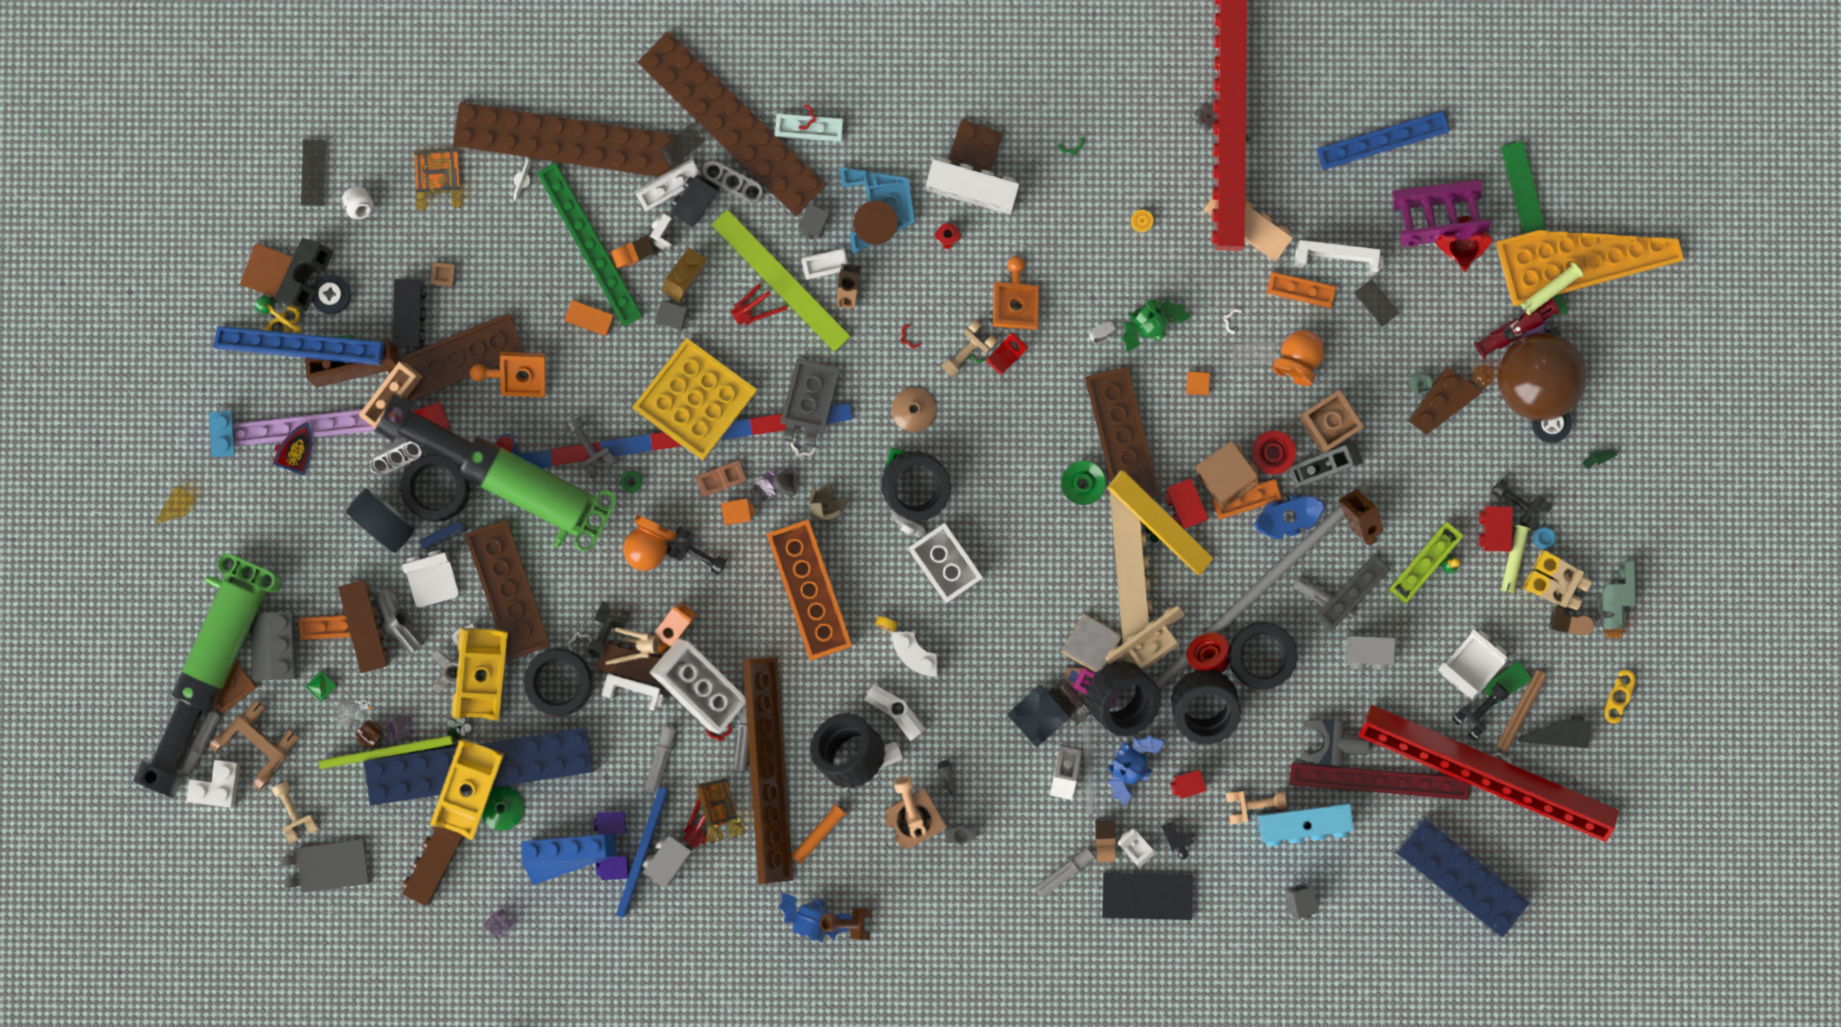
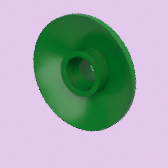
M1089 461L1072 463L1066 468L1061 478V488L1065 497L1077 505H1089L1096 502L1105 490L1106 481L1102 470L1096 464ZM1081 479L1087 481V486L1084 488L1079 486Z
M499 786L492 788L482 814V820L490 828L499 831L515 827L521 821L524 814L522 797L511 787ZM499 804H503L505 806V811L503 813H500L497 810V806Z

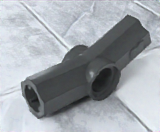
M388 588L375 594V597L384 616L382 621L384 632L390 636H396L408 653L412 654L425 642L410 625L411 617L406 610L401 609L393 589Z

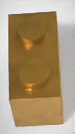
M688 247L665 278L661 291L677 302H680L703 271L707 259Z

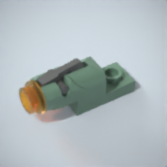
M1634 561L1622 562V566H1619L1618 569L1619 580H1622V584H1606L1602 590V595L1596 599L1600 624L1603 627L1605 638H1623L1627 615L1625 607L1635 606Z

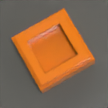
M1187 372L1186 394L1208 396L1210 373Z

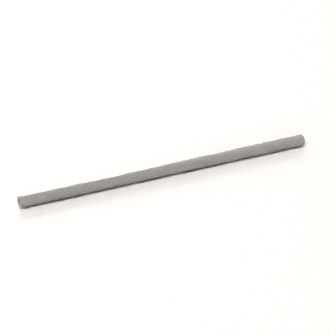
M1363 484L1358 488L1365 496L1370 493ZM1338 506L1204 634H1220L1345 516L1341 506ZM1187 650L1154 680L1159 691L1189 664L1186 657Z

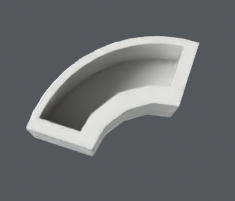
M892 632L893 645L900 659L910 669L919 674L937 677V654L928 653L923 650L916 642L914 632Z

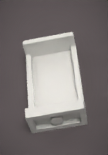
M1300 240L1296 245L1294 267L1303 268L1306 265L1308 255L1370 263L1369 276H1374L1383 266V256L1380 255V249Z

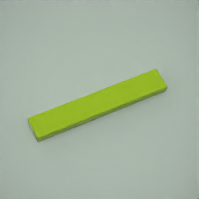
M454 736L439 737L323 759L319 761L320 769H327L455 744Z

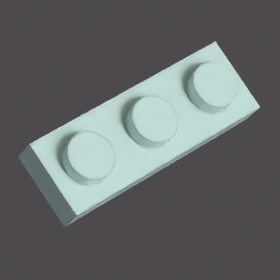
M776 114L775 136L841 142L843 119L816 117L815 123H811L808 129L802 130L798 129L799 126H806L812 120L811 116Z

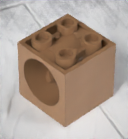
M1340 390L1298 417L1322 454L1364 428Z
M1232 441L1195 466L1196 476L1222 511L1259 485V471L1252 462L1247 463L1244 450L1239 444L1235 446Z
M924 788L912 794L914 805L920 808L923 805L931 816V820L928 819L926 828L928 830L924 836L922 834L914 838L910 832L904 834L899 829L897 820L900 821L902 814L900 809L905 806L904 800L885 810L887 814L884 816L889 828L895 827L898 833L895 835L897 842L901 848L905 846L907 850L947 828Z

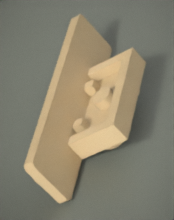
M1179 605L1167 609L1162 617L1149 622L1144 630L1131 635L1127 642L1120 647H1114L1105 658L1109 664H1112L1116 661L1120 662L1131 655L1141 670L1144 671L1179 646L1167 628L1185 614Z

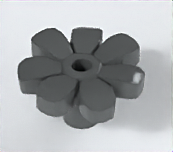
M1206 102L1202 103L1200 109H1196L1194 112V116L1198 117L1195 121L1196 125H1203L1204 131L1211 130L1213 121H1216V113H1213V104L1209 106Z

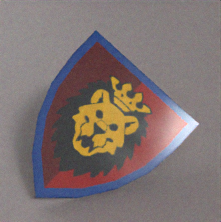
M309 422L296 427L281 444L275 445L274 451L277 453L273 460V465L305 475L313 446Z

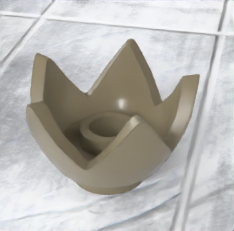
M832 483L823 486L818 491H816L817 487L814 485L809 498V506L813 517L821 521L839 517L849 499L834 500Z

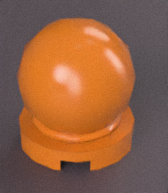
M1297 330L1291 333L1282 343V358L1275 359L1271 369L1282 378L1284 374L1294 378L1292 383L1310 387L1316 377L1312 371L1318 369L1323 362L1325 348L1322 340L1317 334L1309 330Z
M636 515L633 523L637 524V529L631 531L625 538L622 550L627 563L631 567L640 571H649L659 567L664 561L667 553L666 542L668 540L673 542L677 533Z

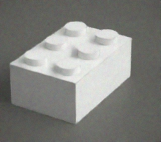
M945 523L908 548L945 604L983 579Z

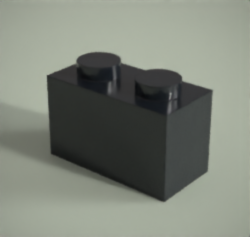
M699 174L694 178L691 176L688 178L683 186L686 189L682 196L677 195L671 204L674 207L671 213L692 228L697 224L720 190Z

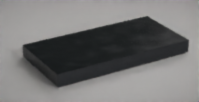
M1103 873L1102 918L1192 920L1193 875Z

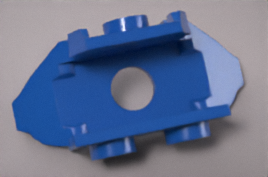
M1300 494L1287 497L1288 502L1279 504V501L1266 504L1267 509L1262 510L1254 522L1256 530L1274 539L1283 538V534L1286 533L1288 537L1300 534L1301 528L1308 530L1316 525L1326 509L1324 501L1316 497H1301ZM1292 510L1296 513V520L1293 523H1287L1284 520L1283 514L1285 511Z

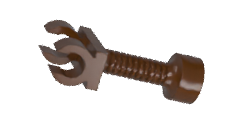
M852 908V919H838L835 914H824L820 920L821 929L825 932H834L837 928H851L850 939L870 940L871 932L863 931L864 917L872 918L873 909Z

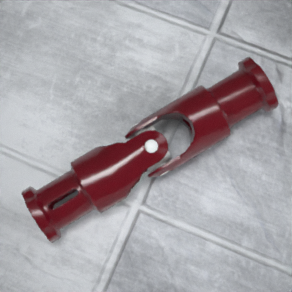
M1551 298L1532 312L1531 315H1528L1525 311L1519 319H1512L1490 332L1488 337L1473 343L1484 360L1489 353L1496 349L1500 350L1522 337L1526 330L1536 329L1544 324L1546 319L1561 313ZM1509 325L1512 332L1516 335L1513 338L1504 337V330Z

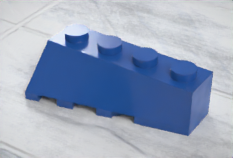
M614 834L521 841L523 866L533 885L616 856Z

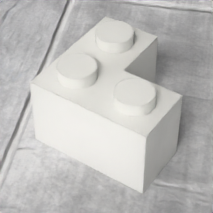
M214 760L212 782L195 779L189 780L186 802L235 807L241 763Z

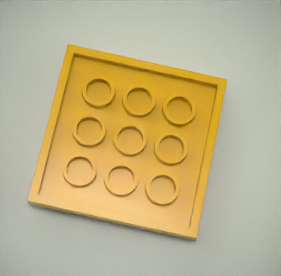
M686 338L632 408L704 461L758 391Z

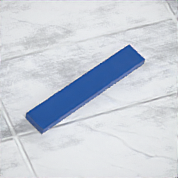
M1443 110L1317 148L1316 151L1322 171L1449 133L1450 128Z
M662 787L658 789L616 916L624 918L627 914L668 789Z

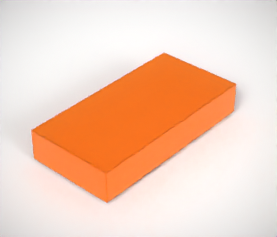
M572 300L564 321L607 336L614 315Z

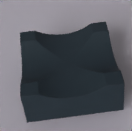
M1041 684L1007 714L1036 748L1070 718Z

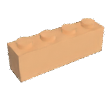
M1212 198L1204 208V211L1209 215L1212 214V208H1215V200H1212ZM1245 200V241L1276 262L1292 240V237L1289 236L1291 232L1281 225L1279 227L1271 223L1272 218L1263 212L1261 214L1253 210L1254 206Z

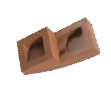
M739 460L695 477L702 498L747 481Z

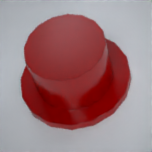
M1270 430L1262 433L1255 440L1252 446V458L1260 471L1278 475L1286 472L1293 465L1296 458V447L1293 440L1287 434L1281 431Z
M1206 633L1198 636L1190 643L1186 652L1187 661L1195 669L1216 670L1223 673L1229 665L1228 654L1230 647L1223 635Z

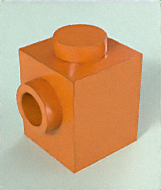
M748 499L721 503L725 526L752 522L751 517L755 516L753 503H749Z

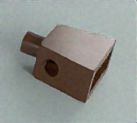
M1358 489L1338 499L1351 530L1366 545L1375 544L1378 540L1377 535L1383 532L1377 506Z

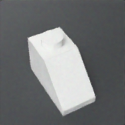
M1064 746L1059 747L1050 791L1051 796L1072 800L1082 750Z

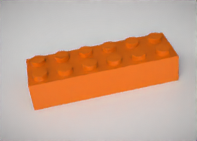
M809 519L767 533L766 535L809 660L813 661L853 647Z

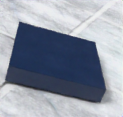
M457 521L420 539L419 542L422 548L429 550L468 530L464 523Z

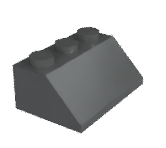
M295 612L257 613L250 628L252 681L297 679Z

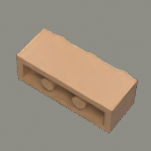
M399 362L360 412L359 416L376 428L394 392L407 398L423 376L407 363ZM394 412L388 415L389 419L393 417Z

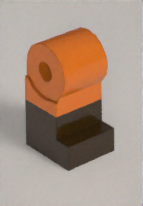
M648 235L611 251L617 269L634 265L656 256Z

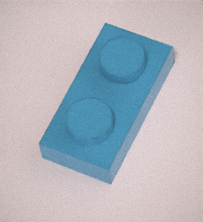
M209 412L212 457L235 456L233 412Z

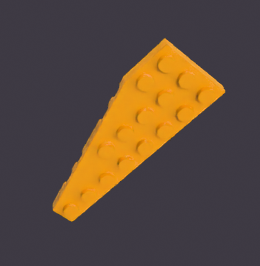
M1538 230L1495 242L1513 307L1521 305V303L1525 302L1571 267L1572 262L1580 268L1584 276L1582 278L1578 277L1556 295L1684 261L1679 240L1674 238H1647Z

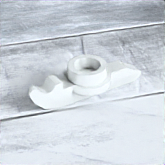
M529 159L526 160L522 172L517 173L514 177V184L516 185L514 201L520 196L521 190L530 183V178L527 175L531 165V160Z
M895 512L892 513L894 521L902 526L901 531L910 536L916 533L918 538H923L927 535L926 530L922 526L904 517H900Z

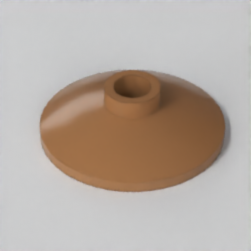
M907 388L901 391L892 403L893 419L903 430L909 432L922 431L935 418V402L932 396L923 389ZM916 405L918 411L911 413L909 410L910 406Z

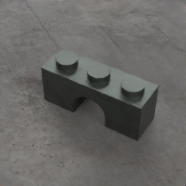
M301 238L274 298L290 307L307 312L315 294L314 290L308 288L307 280L312 272L326 270L334 251L321 243Z

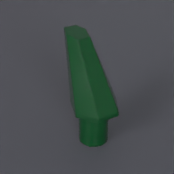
M1612 449L1588 452L1590 457L1582 462V464L1588 470L1595 463L1600 465L1617 456V453Z

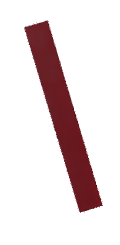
M1291 763L1289 785L1461 800H1468L1469 784L1452 776Z

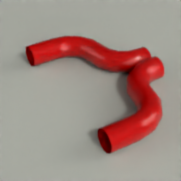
M804 104L803 107L808 108L810 110V116L812 120H810L806 126H799L798 129L802 130L808 129L811 123L816 122V116L813 115V108L809 105Z
M906 324L901 329L902 338L900 341L902 344H907L910 348L919 347V343L912 345L909 341L904 340V330L910 327L909 324Z
M728 724V732L724 733L720 739L718 735H712L706 728L707 735L710 738H716L718 742L724 741V737L732 731L731 724Z

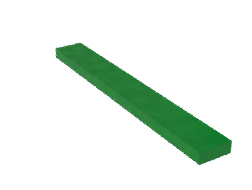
M1523 141L1500 147L1522 233L1527 234L1538 230L1546 231ZM1563 294L1553 296L1552 299L1561 313L1559 315L1568 313Z
M555 162L537 172L539 179L623 327L642 318V313L557 163Z

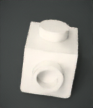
M665 214L661 218L659 216L656 218L651 227L654 230L650 235L651 239L654 240L652 244L663 251L665 247L669 250L672 248V244L662 239L673 221L672 218Z
M1135 828L1125 832L1118 841L1120 847L1139 868L1156 854Z

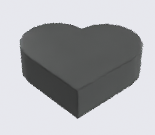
M785 469L773 477L772 485L776 491L790 497L797 494V476L793 470Z

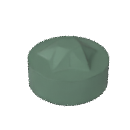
M1424 372L1414 374L1410 380L1411 390L1418 395H1426L1433 385L1432 377Z

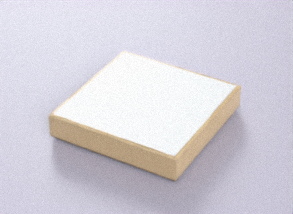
M1083 614L1061 653L1096 673L1106 665L1107 659L1105 657L1110 650L1117 646L1122 636Z

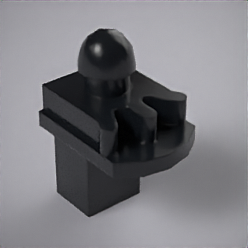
M1172 822L1163 825L1162 829L1172 853L1177 851L1180 859H1186L1189 853L1185 847L1192 845V838L1196 836L1195 833L1192 832L1178 837Z

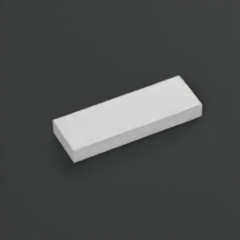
M690 159L634 192L645 211H648L685 190L683 186L690 176L694 178L697 174L702 175L694 160Z

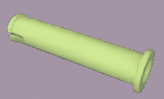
M1572 262L1571 267L1525 302L1521 303L1523 310L1526 309V313L1531 315L1532 312L1578 277L1582 278L1584 275L1580 268Z
M1520 525L1513 526L1515 531L1512 549L1509 553L1500 589L1507 591L1508 583H1510L1508 590L1510 593H1515L1528 531H1531V528Z

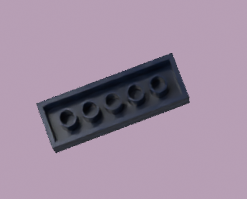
M1421 818L1394 852L1499 937L1503 938L1530 904L1527 899L1425 818Z

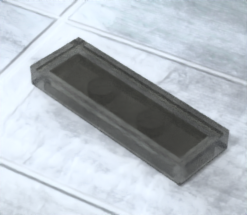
M303 139L301 206L324 207L326 140Z

